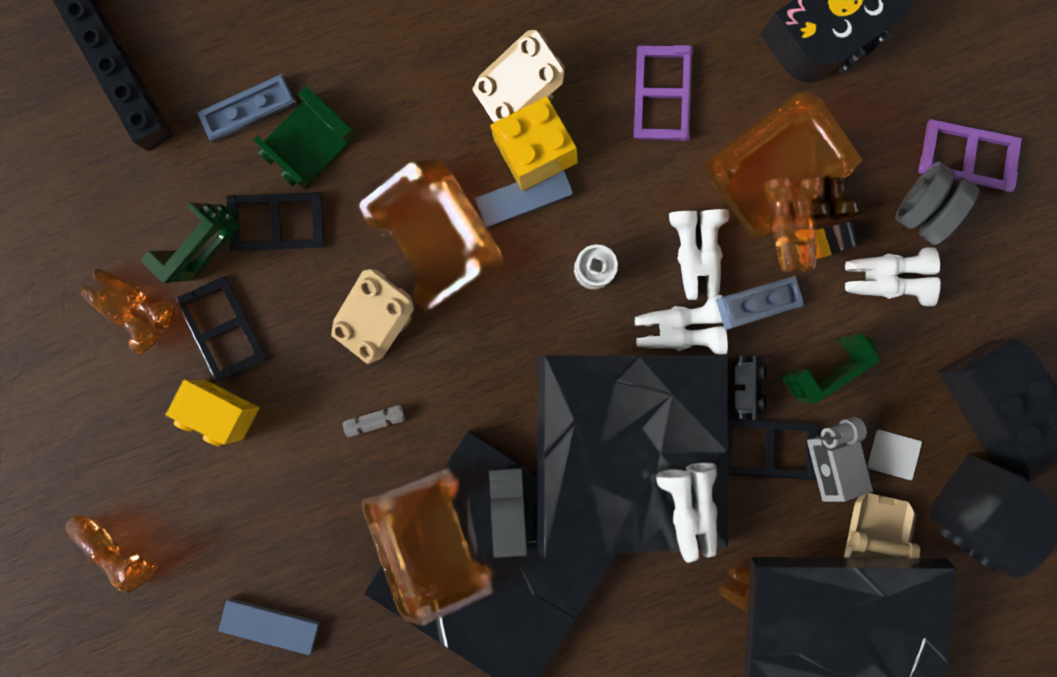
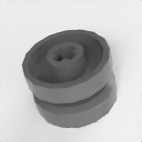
M938 161L928 168L909 190L896 212L895 219L908 229L919 226V235L933 245L939 244L967 216L979 195V187L964 177L954 181L955 172Z

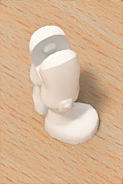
M728 209L699 212L702 238L700 250L696 245L697 211L669 213L670 224L678 230L681 246L678 251L677 260L681 265L682 279L688 300L697 299V276H705L708 298L719 295L721 259L723 255L717 237L719 227L728 222Z
M934 247L922 248L918 256L903 258L902 256L888 253L880 257L860 258L845 262V271L866 273V281L846 282L845 290L847 292L860 295L884 296L888 299L907 294L917 296L919 303L923 306H935L937 304L941 284L939 277L917 279L898 277L902 273L938 274L940 271V259Z
M722 295L709 297L704 306L695 309L674 306L668 310L650 312L635 317V326L659 324L660 336L649 335L636 338L637 346L649 349H675L681 351L690 348L692 345L709 347L714 354H727L728 342L724 326L700 330H688L685 328L690 324L723 323L716 299L721 298Z
M695 463L688 465L686 471L675 469L665 470L656 474L658 486L670 492L673 496L676 507L673 513V523L676 528L679 548L686 562H693L698 559L699 552L696 535H698L702 553L706 557L716 555L717 509L712 501V486L717 476L716 465L713 463ZM691 484L694 488L696 497V504L694 509L691 500Z

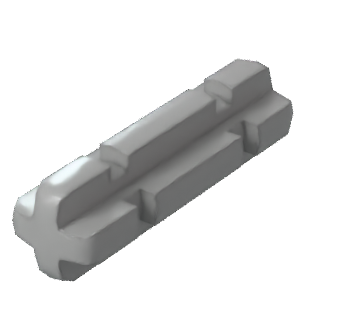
M398 405L388 408V411L380 410L360 416L359 419L346 420L343 422L345 435L352 437L360 434L361 431L365 433L389 426V423L393 425L403 422L405 420L404 411Z

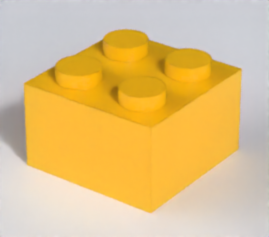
M547 96L490 125L494 141L522 192L578 163L577 147Z
M184 379L166 415L175 420L173 424L178 428L188 432H192L194 429L204 435L202 438L204 441L221 447L222 444L226 445L243 441L260 407L206 379Z

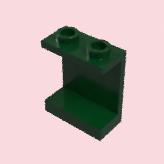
M307 86L297 94L303 102L264 141L258 135L253 139L261 147L257 153L270 165L276 162L283 168L279 174L291 186L298 183L304 189L357 137L352 129Z
M862 333L842 335L837 338L850 360L818 382L814 380L808 369L789 370L780 377L798 403L816 404L881 361L876 354L878 349L872 339L864 336Z

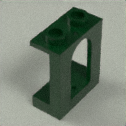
M190 202L187 207L202 222L178 250L148 251L140 261L163 283L194 281L239 229L240 225L233 219L235 215L230 209L222 204ZM219 232L192 263L191 259L215 233Z

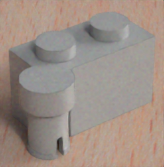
M858 417L844 419L839 425L823 429L820 436L807 440L823 502H846L873 491L860 442L866 438L867 431L865 424Z

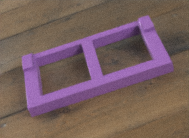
M637 46L634 139L690 140L692 46ZM644 57L683 58L682 88H643ZM643 98H682L681 129H642Z
M932 119L927 122L919 174H923L932 166L937 133L942 132L968 138L962 172L953 170L955 172L954 180L964 177L976 185L1001 189L1006 192L1014 191L1022 138ZM978 140L1008 146L1003 180L973 174Z

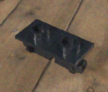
M737 356V362H734V384H745V391H734L733 413H736V419H749V413H752V420L762 419V413H766L767 398L765 394H762V382H765L767 378L766 363H762V357L753 356V362H750V356Z

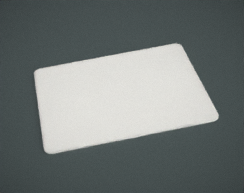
M877 430L867 468L912 480L922 442Z

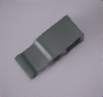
M522 468L489 470L494 558L527 556Z

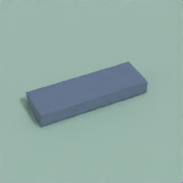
M280 74L197 112L209 140L214 143L293 107L297 103L285 77Z
M563 170L523 192L516 182L476 197L475 201L487 229L573 196V192Z
M796 276L716 299L725 330L804 306Z
M229 598L226 600L218 631L310 655L314 647L320 622Z

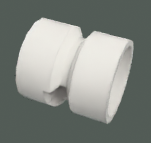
M597 244L588 246L580 252L575 262V277L587 289L597 290L603 288L614 278L618 262L615 254L606 246Z

